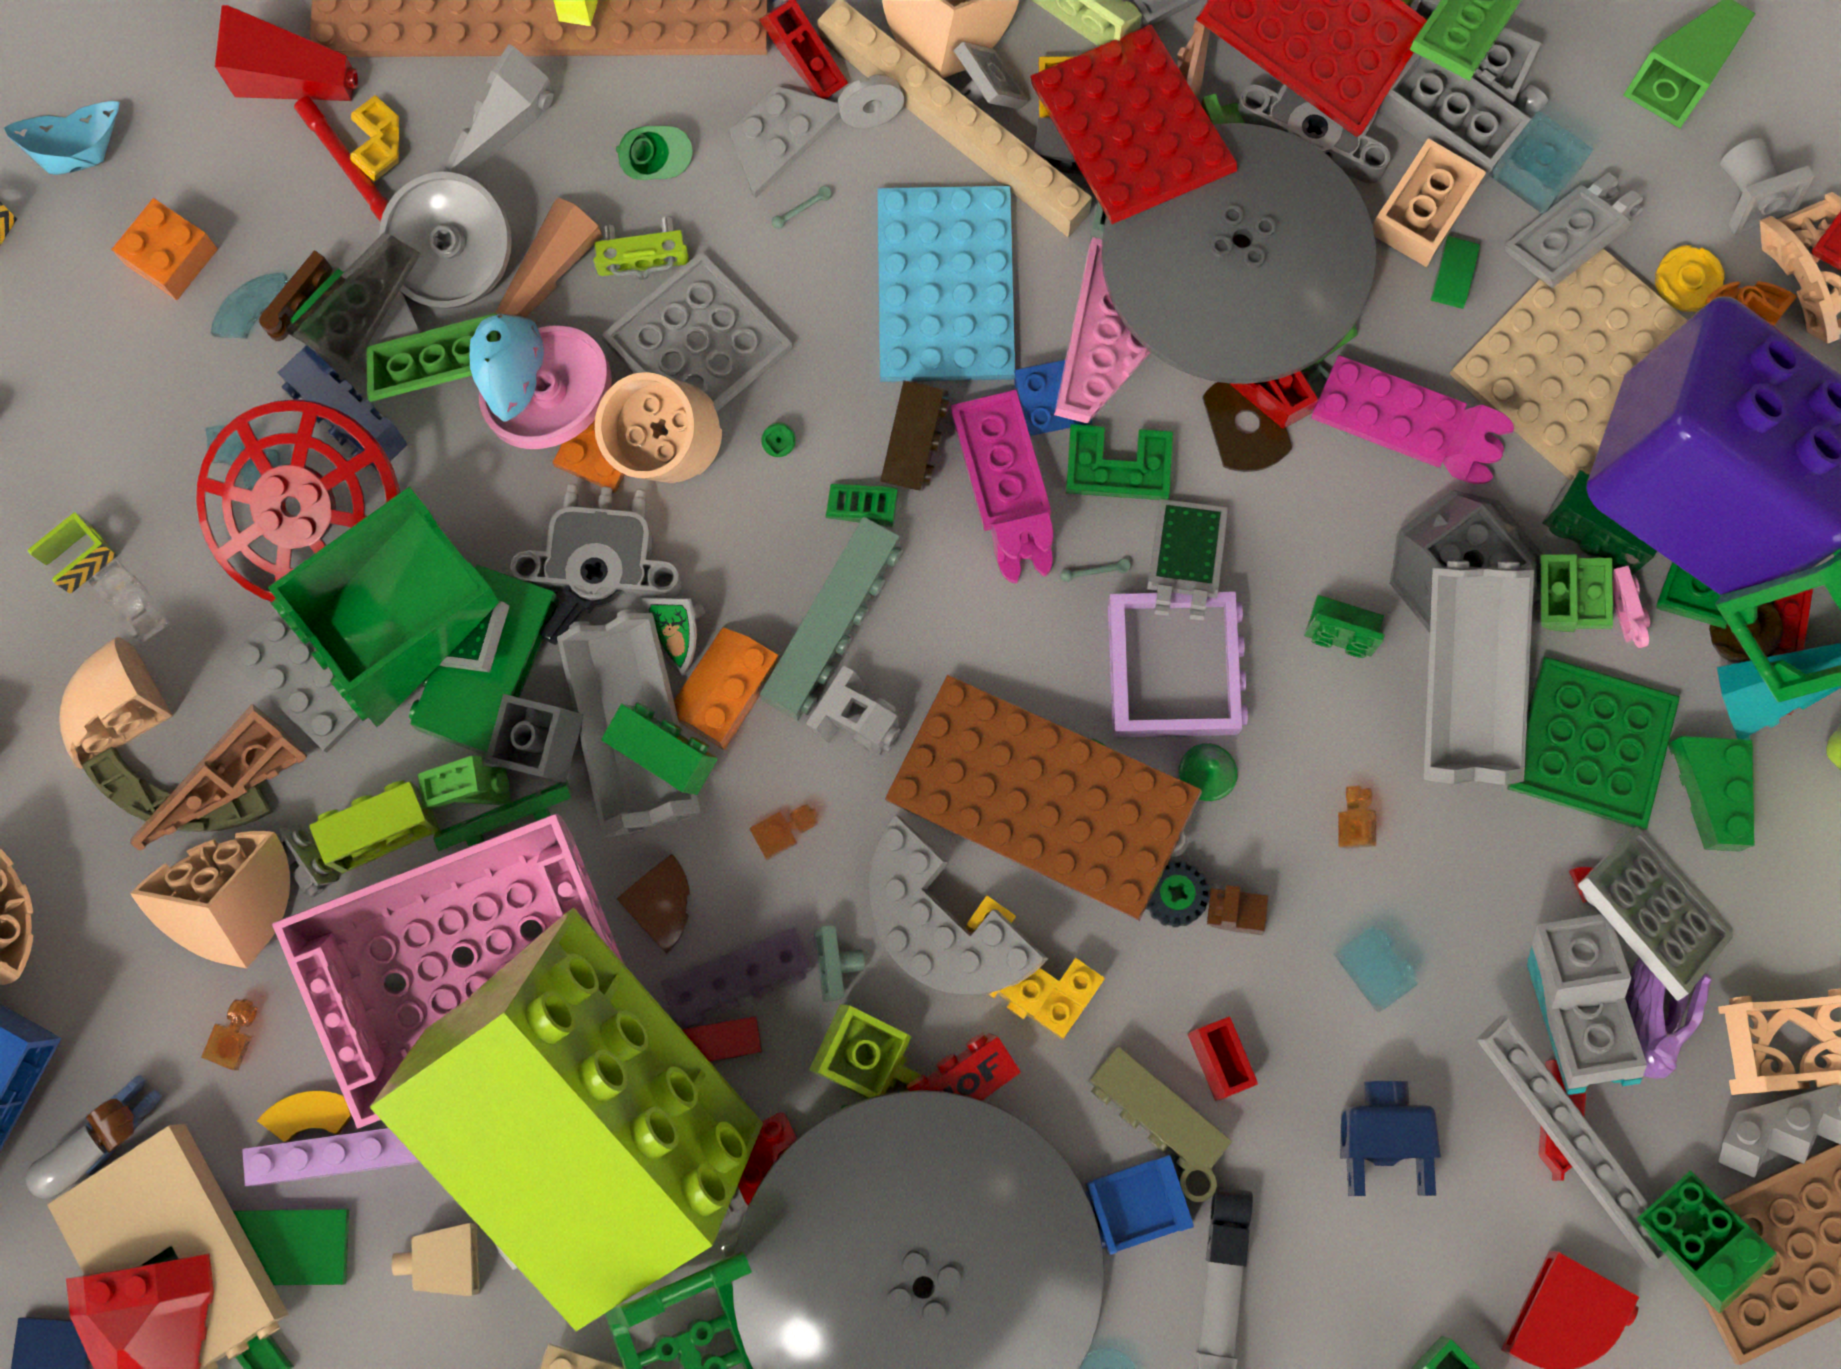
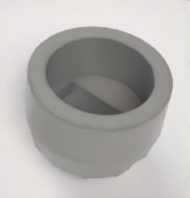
M1528 85L1518 98L1519 108L1530 115L1541 111L1548 103L1547 96L1534 85Z

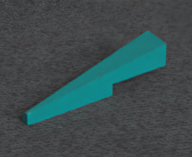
M1841 643L1767 658L1769 662L1783 659L1807 674L1841 665ZM1752 661L1717 667L1721 694L1737 739L1750 740V735L1766 726L1772 728L1780 723L1779 719L1797 708L1804 710L1841 688V686L1783 702H1777Z

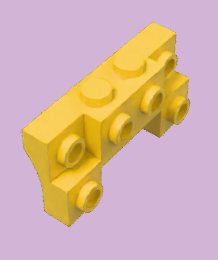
M986 896L967 922L965 928L973 934L992 910H998L1011 923L1015 920L1016 915L989 896ZM1075 957L1060 981L1039 968L1020 983L987 995L994 999L998 994L1009 1002L1006 1008L1023 1020L1028 1015L1063 1040L1105 978Z

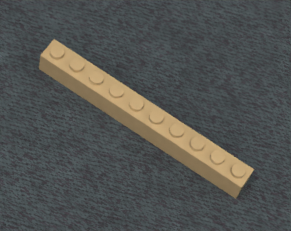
M836 0L818 19L819 38L866 77L883 75L897 80L904 95L903 106L1000 184L1010 186V192L1064 235L1069 237L1090 214L1092 201L1090 195L844 0Z

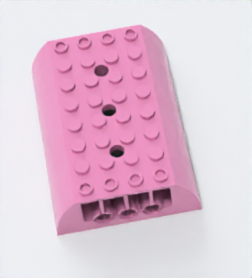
M558 813L272 923L357 1129L381 1120L370 1106L424 1030L470 998L478 988L536 939L523 935L521 925L525 921H537L541 925L543 933L574 907L624 964L574 837ZM461 946L470 948L474 954V960L467 965L459 964L453 956L456 948ZM391 973L402 975L406 981L405 988L401 991L390 990L386 985V977Z

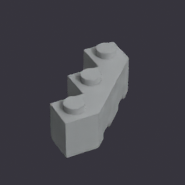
M1832 1085L1737 1112L1723 1141L1719 1163L1755 1178L1768 1149L1805 1164L1817 1135L1841 1144V1086Z

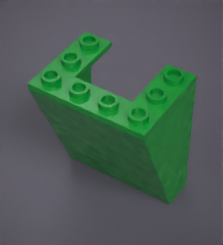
M410 486L268 587L276 598L270 602L271 605L304 645L309 642L313 644L316 651L311 653V655L323 670L329 667L335 675L330 679V682L362 721L369 718L376 727L380 726L499 603L491 587L471 562L468 563Z

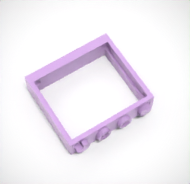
M1218 592L1217 598L1207 597L1206 607H1224L1229 718L1129 720L1125 609L1155 608L1157 593L1110 594L1108 599L1112 738L1238 735L1242 730V725H1247L1248 711L1247 705L1241 704V691L1246 689L1245 670H1239V657L1244 656V637L1238 636L1237 623H1242L1243 609L1242 603L1236 602V592ZM1172 593L1170 608H1191L1192 595Z

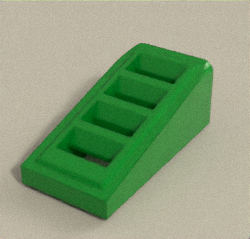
M831 484L826 518L860 523L862 518L865 517L880 526L893 527L898 500V488ZM839 494L846 495L843 510H837ZM853 496L859 497L857 511H850ZM866 498H872L870 512L864 511ZM879 499L886 500L884 513L877 512Z

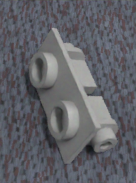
M300 825L282 827L277 830L279 833L277 837L285 850L289 868L296 863L299 864V867L291 875L304 894L309 893L311 897H315L323 891L322 885L339 881L332 868L324 864L319 851L312 843L310 834Z

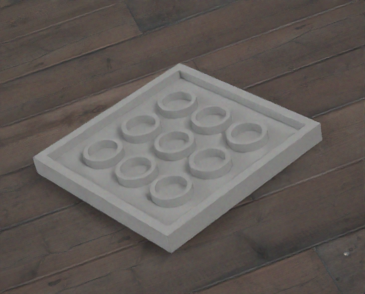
M703 252L695 256L601 334L602 340L634 374L649 372L690 383L703 390L712 399L716 412L792 349V343Z
M1637 826L1629 831L1577 885L1582 890L1585 899L1591 905L1596 906L1677 1001L1691 992L1733 938L1728 929Z

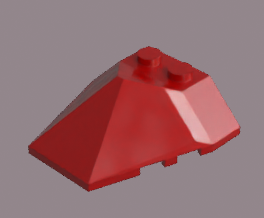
M209 1253L145 1266L66 1278L70 1317L93 1369H200L201 1363L198 1361L202 1340L206 1339L207 1327L205 1322L208 1305L212 1303L214 1294Z

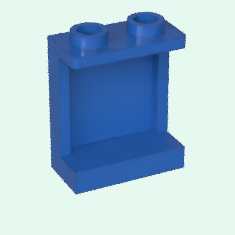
M1170 1155L1085 1182L1086 1191L1084 1192L1098 1223L1102 1249L1106 1248L1109 1255L1177 1231L1181 1232L1194 1227Z

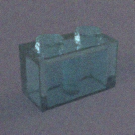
M1372 926L1334 953V956L1376 1012H1380L1417 986L1418 983L1414 980L1416 973L1412 966L1404 958L1399 960L1391 949L1394 947V944L1390 937L1382 929L1377 931Z

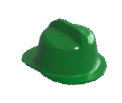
M667 125L641 126L631 129L622 137L619 146H616L620 167L627 176L636 180L677 177L686 170L691 162L693 153L691 141L686 133L677 127Z

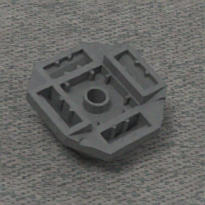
M1453 490L1398 531L1389 584L1430 633L1433 568L1447 567V561H1464V557L1473 558L1477 562L1478 567H1498L1499 561L1520 562V569L1534 570L1533 604L1541 599L1540 556L1543 553L1500 501Z

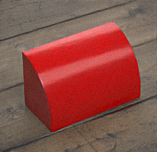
M1230 1016L1187 1034L1215 1101L1258 1085V1081Z

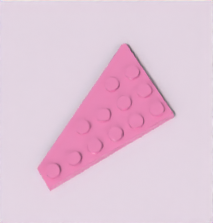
M1092 237L1089 244L1054 415L1088 423L1151 353L1132 335L1113 306L1103 276L1101 261L1102 239Z

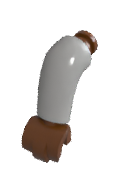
M116 1098L110 1099L95 1108L86 1118L93 1130L84 1125L66 1141L32 1163L26 1174V1184L29 1191L34 1196L42 1199L55 1197L74 1184L105 1154V1149L102 1145L105 1146L108 1153L117 1149L122 1142L134 1134L133 1119L135 1117L128 1106H123Z

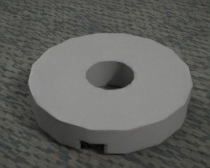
M872 75L869 76V81L861 83V80H857L845 88L838 98L839 113L845 124L853 128L865 129L879 126L896 116L904 104V95L897 80L889 76Z

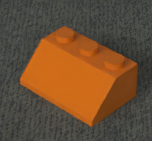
M722 627L674 699L679 723L722 750H725L760 697L762 689L780 660L779 656L750 637Z

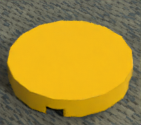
M1683 245L1672 249L1659 262L1655 272V287L1660 297L1671 307L1683 312H1697L1707 304L1705 302L1707 297L1713 291L1723 286L1725 279L1724 269L1719 259L1709 250L1691 248L1692 245Z

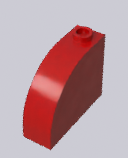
M1549 1251L1501 1351L1522 1362L1544 1369H1576L1589 1365L1605 1355L1618 1341L1625 1326H1630L1634 1322L1639 1307L1636 1306L1639 1296L1564 1254Z

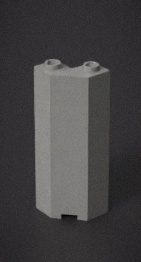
M1447 561V567L1433 568L1424 780L1448 784L1479 781L1509 785L1524 782L1534 570L1520 569V562L1499 561L1498 567H1469V561Z
M627 609L617 613V618L605 625H590L589 621H580L569 625V630L559 635L557 641L573 710L584 715L579 736L603 837L632 835L644 832V827L654 826L659 823H664L667 826L679 823L700 813L697 795L682 793L601 741L621 703L635 706L636 702L644 704L655 711L653 717L660 722L666 719L680 727L653 613H638L637 609Z

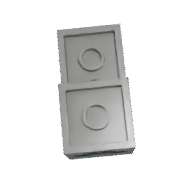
M1602 914L1537 924L1527 967L1566 1094L1585 1093L1588 1085L1609 1081L1613 1083L1621 1082L1622 1086L1640 1084L1647 1063L1625 1000L1631 975L1615 928Z

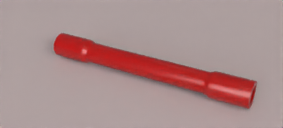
M309 96L300 98L295 103L294 109L308 128L317 135L369 204L373 214L381 222L389 200L380 193L371 179L351 161V153L327 123L326 117Z

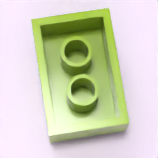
M404 780L396 781L387 785L384 788L385 792L374 797L371 795L361 796L351 802L352 806L340 812L338 809H334L317 817L318 821L310 824L309 827L324 864L343 874L439 831L440 828L432 809H423L420 789L410 781L406 783Z

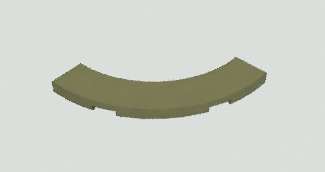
M110 747L81 764L90 780L101 793L127 813L144 821H147L172 793L159 789L143 780L126 764L114 747ZM257 784L248 789L245 794L199 819L195 818L180 826L177 831L213 832L227 830L257 821L273 813V810Z

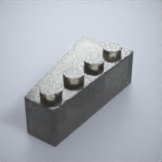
M384 232L285 332L353 371L421 253Z

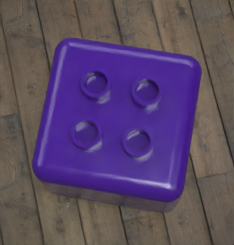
M1726 296L1717 297L1706 304L1624 375L1587 481L1588 496L1599 511L1719 595L1811 569L1841 549V374L1738 300Z

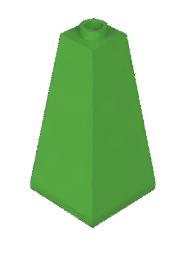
M1721 0L1654 46L1623 96L1680 129L1716 77L1756 13L1734 0Z

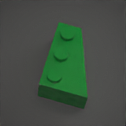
M1680 736L1670 742L1668 747L1671 755L1674 754L1681 773L1679 778L1689 796L1692 805L1690 810L1704 850L1740 852L1755 846L1752 740Z

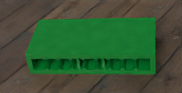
M477 564L475 569L491 587L498 601L509 605L490 672L437 666L423 681L424 691L420 700L416 699L412 704L409 718L411 719L410 725L419 732L487 756L503 694L520 698L544 639L541 636V631L553 617L560 600L553 591Z

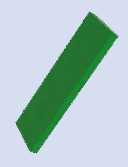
M349 1209L233 1210L273 1286L346 1284ZM170 1246L144 1263L143 1266L179 1258L173 1247Z

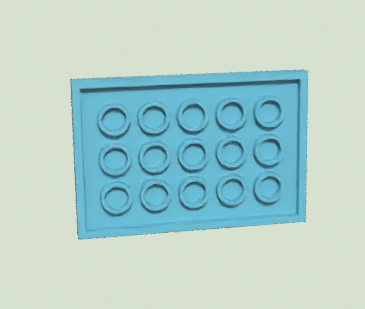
M1010 186L878 188L880 382H899L903 380H1014L1015 348Z

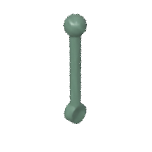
M822 186L819 188L818 194L782 216H774L772 219L773 227L777 229L782 228L785 221L816 202L829 200L831 198V189L828 186Z
M1121 559L1117 564L1076 571L1064 569L1060 573V578L1064 582H1069L1075 577L1119 571L1125 574L1130 570L1131 563L1127 559Z

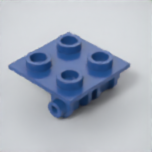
M1065 360L1014 370L1015 389L1019 395L1030 436L1068 429L1071 424H1092V419L1088 423L1054 415Z

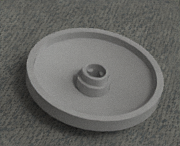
M444 171L418 176L406 183L394 194L381 218L378 244L385 271L402 293L423 305L454 309L477 302L498 284L509 262L512 239L508 217L496 196L487 187L472 178Z

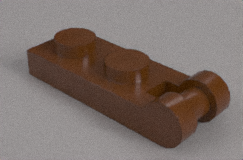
M315 250L259 317L261 327L274 341H282L288 336L289 330L287 326L291 323V318L331 276L332 267L326 258Z

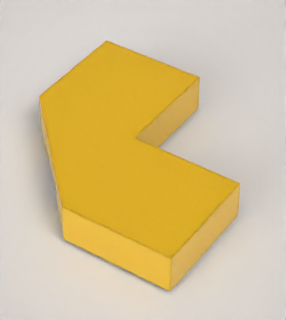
M376 95L351 113V120L371 137L351 153V161L374 182L399 163V116Z

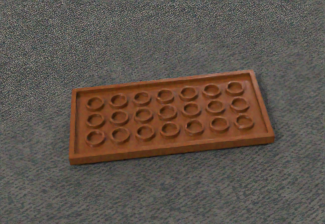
M947 675L885 800L1140 921L1202 791L1195 786Z

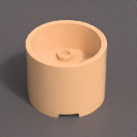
M649 372L628 375L612 385L600 401L595 417L597 444L602 455L611 466L627 476L665 483L682 482L703 473L714 461L719 451L722 429H720L718 415L713 406L714 402L703 390L690 383ZM664 425L669 430L667 435L662 431Z

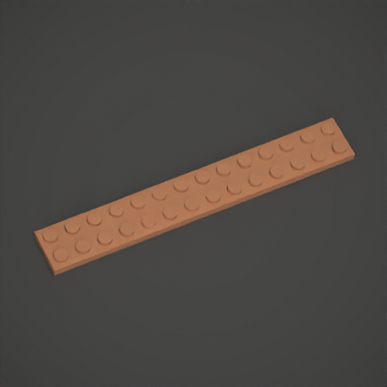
M312 0L310 40L347 57L501 56L508 44L514 46L524 56L767 55V32L759 19L768 13V0H598L591 26L560 22L554 0Z

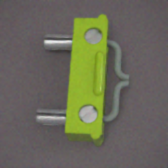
M665 217L661 219V233L616 239L615 228L609 225L611 239L609 240L607 225L604 226V241L595 242L596 257L593 261L597 274L601 277L609 275H638L639 280L648 279V275L651 272L667 270L673 266L686 265L690 260L681 230L673 231L672 218L667 217L669 231L667 232Z

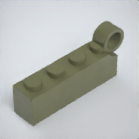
M1119 1046L1116 1047L1088 1081L1094 1086L1091 1093L1104 1104L1108 1105L1112 1101L1122 1109L1119 1116L1134 1129L1141 1125L1150 1133L1147 1138L1148 1141L1164 1153L1169 1149L1179 1157L1175 1163L1183 1169L1178 1180L1186 1199L1193 1202L1208 1200L1213 1196L1217 1187L1216 1177L1211 1168L1232 1141ZM1195 1170L1203 1172L1209 1181L1207 1191L1200 1196L1192 1195L1187 1190L1185 1183L1188 1174Z

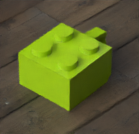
M844 1004L839 1005L809 1068L810 1071L867 1099L884 1095L888 1087L894 1088L896 1081L908 1085L911 1081L921 1076V1074L904 1066L907 1058L903 1054L910 1042V1035L850 1005Z

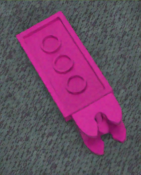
M1340 355L1337 356L1311 417L1313 420L1440 468L1443 463L1452 477L1472 484H1486L1493 478L1489 469L1478 462L1495 463L1501 460L1503 456V444L1498 438L1488 432L1504 435L1512 433L1514 430L1512 421L1500 411L1485 405L1465 409L1467 403Z
M1012 390L950 405L984 531L991 530L994 552L1002 575L1009 582L1018 583L1021 575L1020 562L1023 559H1030L1035 570L1042 576H1047L1052 569L1053 562L1051 551L1053 543V526L1050 519L1051 507L1017 391Z

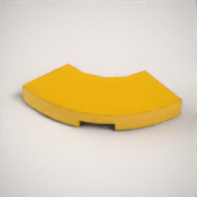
M306 1091L278 1101L258 1118L257 1122L284 1143H287L298 1133L311 1128L325 1129L335 1135H339L352 1118V1115L343 1095L327 1091Z

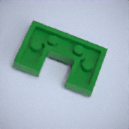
M1071 424L1066 494L1148 500L1169 499L1173 432L1139 429L1136 462L1103 459L1105 427Z

